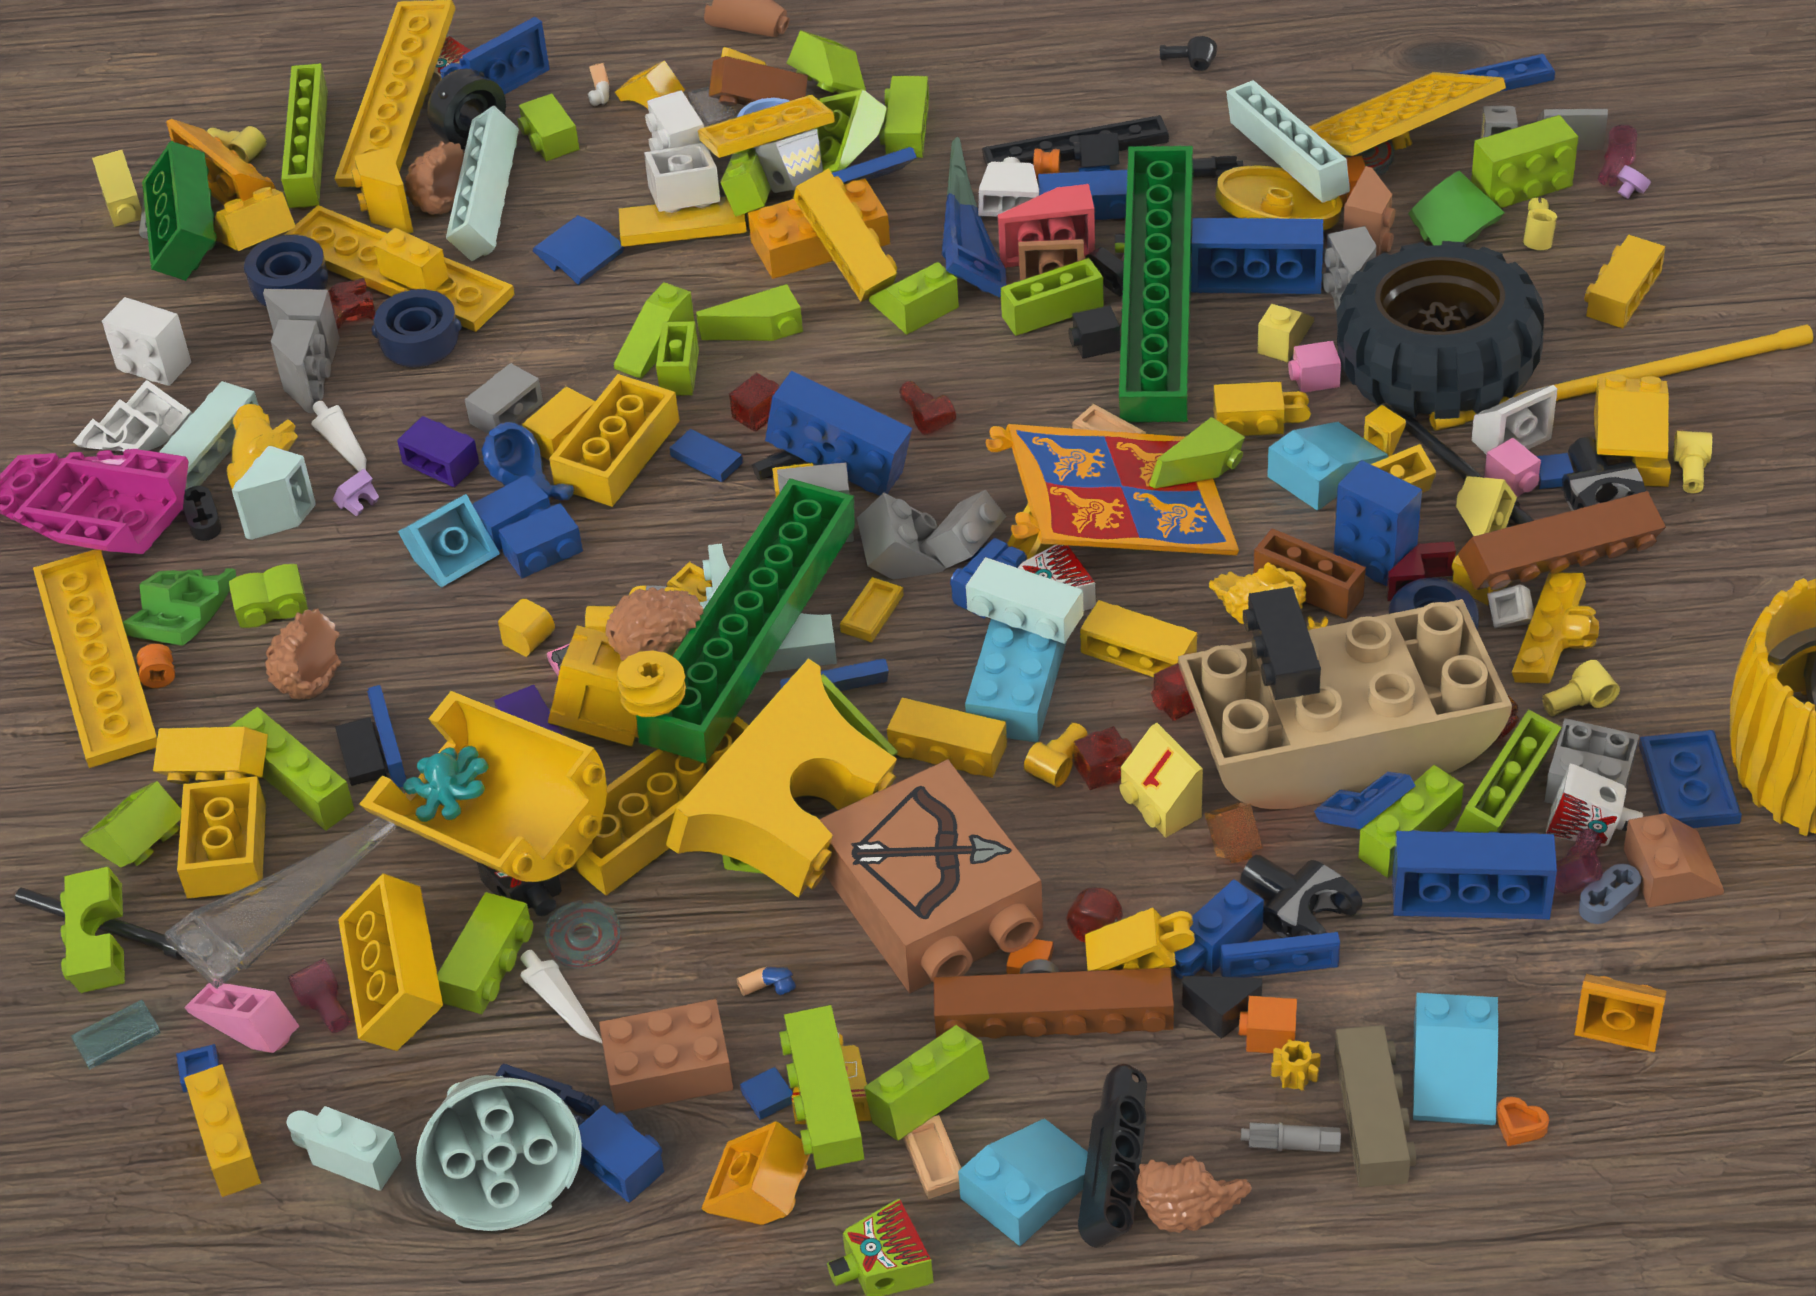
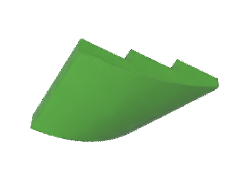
M1457 171L1433 188L1408 214L1413 223L1419 228L1424 241H1430L1434 246L1442 245V241L1465 242L1467 244L1475 240L1483 229L1498 222L1505 212L1464 174Z
M228 568L220 575L204 576L202 569L158 571L139 584L142 610L123 622L127 636L183 646L205 627L222 605L230 591L229 581L236 577V569Z

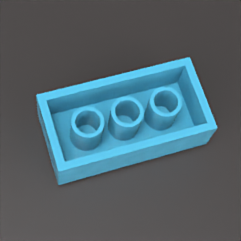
M991 619L965 702L966 713L1006 722V735L1009 739L1039 742L1067 641L1064 644Z

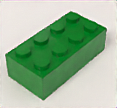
M174 141L169 142L142 181L151 270L186 281L192 271L198 269L206 252L214 247L217 235L214 232L213 226L214 211L211 209V189L209 188L207 177L209 169L206 166L205 152Z

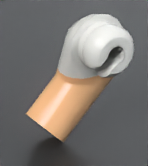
M598 63L589 66L595 90L588 93V98L593 106L605 105L609 101L608 76L604 63Z

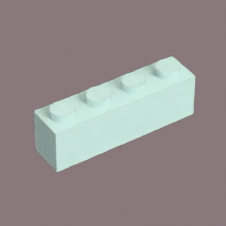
M221 381L159 451L160 453L187 457L189 464L185 490L193 486H200L232 450L237 431L234 428L233 417L236 415L238 408L243 405H258L255 391Z

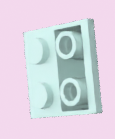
M268 446L260 457L255 459L253 465L235 483L232 489L245 538L250 540L298 527L316 505L304 457L273 446Z

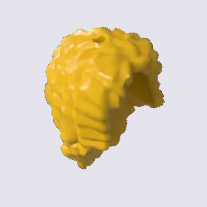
M1269 562L1264 565V568H1260L1257 573L1252 575L1248 574L1245 577H1241L1230 571L1227 575L1221 574L1218 578H1214V580L1209 582V588L1216 593L1218 599L1223 600L1226 611L1236 618L1240 624H1244L1243 610L1248 609L1249 593L1293 586L1300 609L1303 608L1302 603L1306 601V583L1295 572H1286L1284 568H1276L1275 565Z

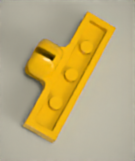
M1548 573L1512 670L1515 683H1550L1560 654L1564 649L1569 647L1572 649H1589L1595 646V639H1598L1599 621L1593 616L1596 614V610L1589 606H1578L1586 585L1583 573Z

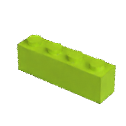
M256 707L229 726L247 727L268 734L262 777L325 831L355 810L347 781L260 708Z
M1528 709L1466 805L1454 831L1499 833L1548 756L1562 727Z
M828 1005L784 1014L786 1031L779 1032L783 1055L791 1054L793 1063L786 1064L790 1088L798 1087L800 1096L793 1097L797 1121H806L807 1129L800 1130L804 1154H813L816 1170L865 1160L861 1132L832 1006Z

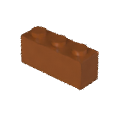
M724 56L713 61L709 97L719 99V103L726 106L748 105L751 102L765 98H780L792 101L806 96L808 75Z
M1273 528L1254 549L1253 573H1257L1260 568H1264V565L1268 562L1275 565L1276 568H1284L1286 572H1295L1306 583L1305 602L1347 619L1364 597L1366 567Z

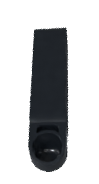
M1119 1064L1113 1067L1107 1074L1103 1085L1101 1107L1094 1113L1092 1118L1078 1229L1083 1240L1095 1248L1103 1247L1127 1233L1132 1228L1138 1190L1137 1179L1140 1173L1139 1165L1141 1164L1146 1126V1111L1144 1107L1147 1080L1141 1071L1128 1064ZM1133 1074L1137 1076L1138 1083L1133 1080Z

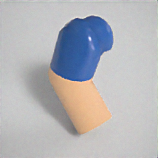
M762 967L736 979L743 996L774 984L778 995L788 993L796 987L791 977L793 973L788 968Z

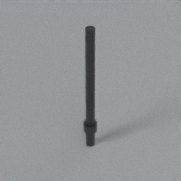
M1396 413L1406 420L1405 429L1462 478L1465 480L1467 476L1484 478L1413 417ZM1516 500L1510 518L1518 525L1535 521L1520 508V503Z
M22 887L17 890L15 894L16 902L65 918V912L62 909L60 900ZM116 918L104 922L98 928L163 950L166 956L178 960L187 958L208 965L213 957L212 950L191 944L188 938L176 934L167 936Z

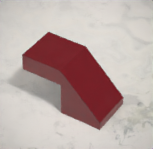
M1454 541L1422 543L1415 546L1388 572L1387 601H1391L1400 588L1415 580L1429 577L1453 576L1452 563L1456 557Z

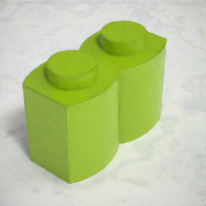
M297 564L278 565L266 570L264 573H247L229 581L234 612L240 628L259 627L273 619L294 618L297 612L303 614L304 611L308 610L303 582Z

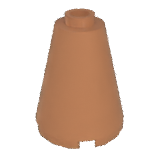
M713 0L712 6L706 4L704 13L705 23L712 27L769 37H777L780 33L784 34L790 21L789 17H787V10L773 0Z

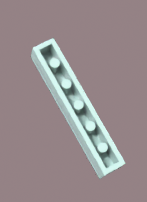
M1254 80L1226 91L1230 122L1323 203L1350 192L1347 159Z
M494 105L471 121L446 239L471 261L482 255L490 254L496 247L498 228L501 224L500 219L505 204L506 189L509 185L508 180L513 165L514 150L517 146L516 141L519 128Z

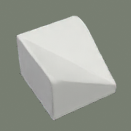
M1520 584L1487 594L1494 628L1530 624L1534 608L1529 588Z

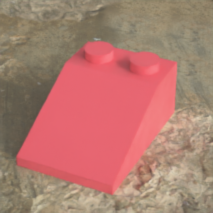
M1089 184L1057 187L998 214L999 257L1004 267L1019 266L1018 242L1084 239V259L1087 254L1095 250V214Z

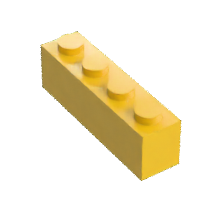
M828 168L797 185L793 199L860 302H863L869 296L894 284L897 266L893 258L889 254L885 255L879 246L880 240L876 232L872 228L868 229L865 225L859 206L855 202L851 203L846 196V188L842 180L838 176L834 177Z

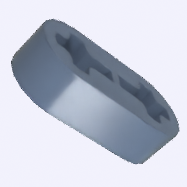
M1615 864L1607 869L1581 892L1579 903L1580 916L1594 924H1602L1612 919L1638 896L1641 883L1640 872L1628 864ZM1617 881L1618 883H1620V885L1615 889V884ZM1603 899H1605L1604 906L1599 904Z

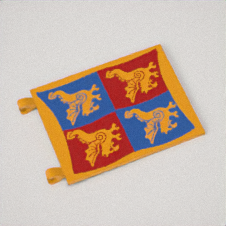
M1008 424L1006 430L999 426L990 428V437L994 440L986 439V447L990 452H1000L1012 448L1032 516L1026 512H1018L1016 514L1015 520L1018 526H1011V531L1015 538L1023 539L1038 534L1041 544L1237 556L1239 549L1213 478L1156 489L1149 486L1157 459L1185 437Z

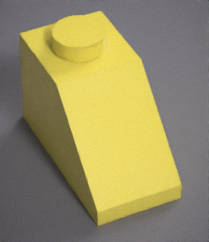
M123 150L93 157L92 160L114 227L141 220V206Z
M1271 304L1258 324V354L1289 362L1294 354V346H1299L1312 326L1314 317Z
M1467 476L1463 488L1458 492L1456 507L1473 536L1506 528L1517 496L1504 479Z

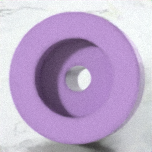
M1624 165L1617 175V178L1623 182L1618 193L1629 199L1634 190L1644 194L1651 184L1647 177L1627 165Z

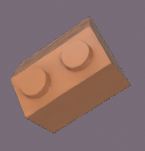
M1365 167L1345 203L1343 231L1365 226L1377 246V257L1391 250L1394 234L1390 233V227L1394 222L1396 210L1391 208L1392 193L1371 167Z
M1084 239L1018 242L1020 281L1084 260Z
M1666 813L1628 820L1623 849L1630 865L1640 872V889L1648 908L1717 896L1724 893V888L1697 830Z

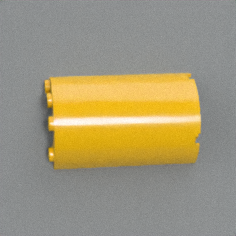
M450 691L428 718L447 740L438 753L445 748L451 747L459 755L460 750L464 747H475L479 754L478 758H484L488 763L487 771L477 775L474 779L481 780L485 787L483 794L474 799L455 800L461 808L460 815L455 819H445L441 813L444 805L440 804L434 818L430 821L422 822L417 818L416 810L418 807L426 805L427 799L419 796L417 793L404 794L391 779L381 776L359 804L375 816L510 877L525 882H538L555 877L573 867L587 850L592 840L598 835L606 805L607 783L602 761L593 747ZM421 773L418 778L424 784H427L428 782L424 774Z

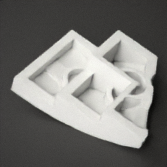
M146 380L127 403L119 399L100 423L92 419L73 442L78 447L122 452L125 449L150 451L168 442L171 436L182 427L193 413Z

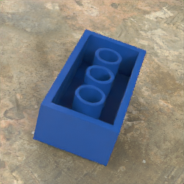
M1192 218L1191 293L1321 294L1323 219Z
M791 371L772 396L765 441L814 465L846 463L848 481L868 492L881 496L883 493H889L903 472L912 428Z
M1396 831L1392 875L1393 916L1550 919L1557 875L1554 834Z

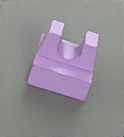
M362 469L338 486L332 500L340 509L345 507L357 517L364 509L358 499L364 498L370 505H373L378 501L379 495L371 483L373 478L365 469Z

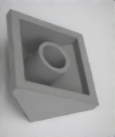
M1544 109L1537 116V121L1560 115L1578 135L1577 150L1604 149L1608 109Z

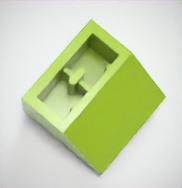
M800 30L786 64L797 69L796 73L808 75V81L813 79L818 82V87L832 93L835 91L839 94L860 89L866 91L856 51L834 40Z

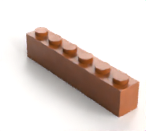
M1648 491L1473 536L1458 552V556L1475 590L1488 587L1491 590H1497L1513 580L1520 579L1521 582H1527L1543 572L1549 571L1550 574H1556L1573 564L1578 563L1579 566L1589 565L1602 556L1607 555L1611 559L1622 555L1628 549L1645 550L1657 542L1656 537L1666 526Z
M1171 968L934 977L936 1038L955 1025L976 1038L988 1037L992 1039L1004 1036L1039 1037L1053 1034L1080 1035L1082 1033L1103 1032L1117 1034L1128 1031L1159 1032L1161 1030H1173L1174 1004Z

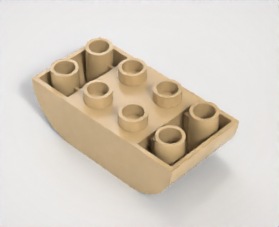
M1463 599L1446 603L1435 602L1421 608L1376 617H1360L1351 622L1308 630L1321 666L1320 693L1275 700L1271 687L1264 686L1261 676V664L1263 663L1261 658L1255 659L1252 641L1231 646H1215L1206 651L1178 656L1181 674L1225 788L1238 800L1251 806L1265 809H1293L1322 803L1339 790L1361 793L1387 771L1408 774L1413 782L1433 765H1436L1448 774L1473 761L1492 745L1506 726L1512 709L1508 695Z

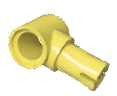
M247 126L241 132H227L214 127L207 130L211 136L218 137L222 144L230 151L234 150L247 164L267 144L264 135L252 126Z
M1538 197L1532 198L1528 203L1529 213L1526 218L1523 243L1528 248L1534 250H1547L1552 246L1557 215L1549 210V203L1546 199L1541 198V203H1539Z
M1676 431L1674 462H1679L1680 467L1683 469V490L1687 493H1699L1703 490L1704 468L1707 463H1710L1712 454V433Z
M1589 660L1581 664L1574 671L1569 684L1543 695V706L1552 717L1573 706H1584L1588 703L1594 708H1603L1617 698L1620 687L1599 661Z

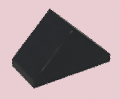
M1183 976L1182 1006L1221 1039L1239 1026L1240 1011L1248 1012L1249 996L1262 997V978Z

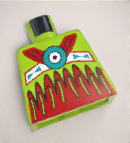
M900 1199L889 1203L848 1227L843 1232L846 1255L827 1263L829 1274L836 1287L857 1278L866 1296H885L934 1283L932 1260Z

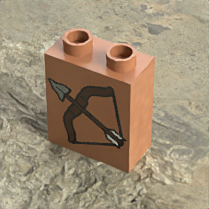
M948 759L819 819L833 835L828 848L832 855L822 868L825 870L824 875L909 994L932 982L934 983V977L963 976L973 962L1000 949L1004 952L1018 951L1031 943L1039 930L1043 929L1041 879Z

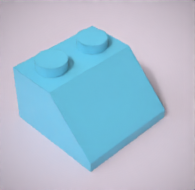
M467 494L452 500L398 531L414 561L440 587L449 584L500 554Z

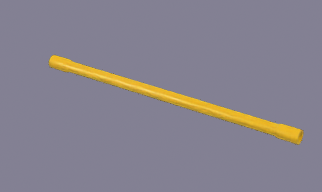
M1808 324L1780 330L1777 333L1554 384L1557 388L1556 401L1596 392L1598 377H1606L1610 374L1623 375L1627 379H1641L1644 376L1663 377L1779 349L1786 350L1808 345L1813 342V332ZM1527 391L1519 392L1514 397L1521 395ZM1503 396L1499 404L1510 398ZM1473 410L1460 411L1459 418L1435 419V412H1432V414H1429V419L1434 431L1473 421L1474 415L1477 414Z

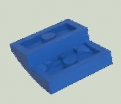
M579 215L533 248V252L554 272L559 268L562 269L578 285L623 253L624 250L621 242L611 233Z

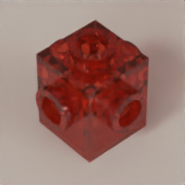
M1112 726L1074 741V766L1089 789L1093 790L1121 780V766L1133 749L1127 738L1122 739L1116 728Z

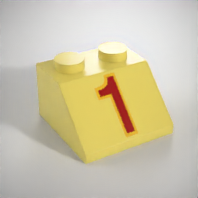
M1155 723L1148 729L1121 766V784L1119 786L1121 795L1127 803L1134 804L1142 813L1146 823L1152 828L1156 827L1165 838L1202 818L1203 768L1158 723Z

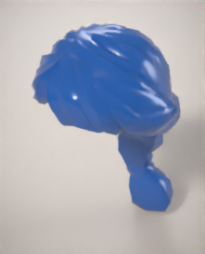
M505 422L489 431L481 451L484 465L492 477L506 486L527 474L549 498L569 500L574 493L572 485L563 483L551 485L548 482V479L543 474L544 468L540 457V447L533 433L528 429L513 422Z

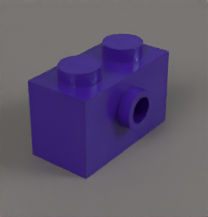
M424 416L397 439L404 465L454 488L480 464L475 439L467 434H462L446 427L441 422H435Z

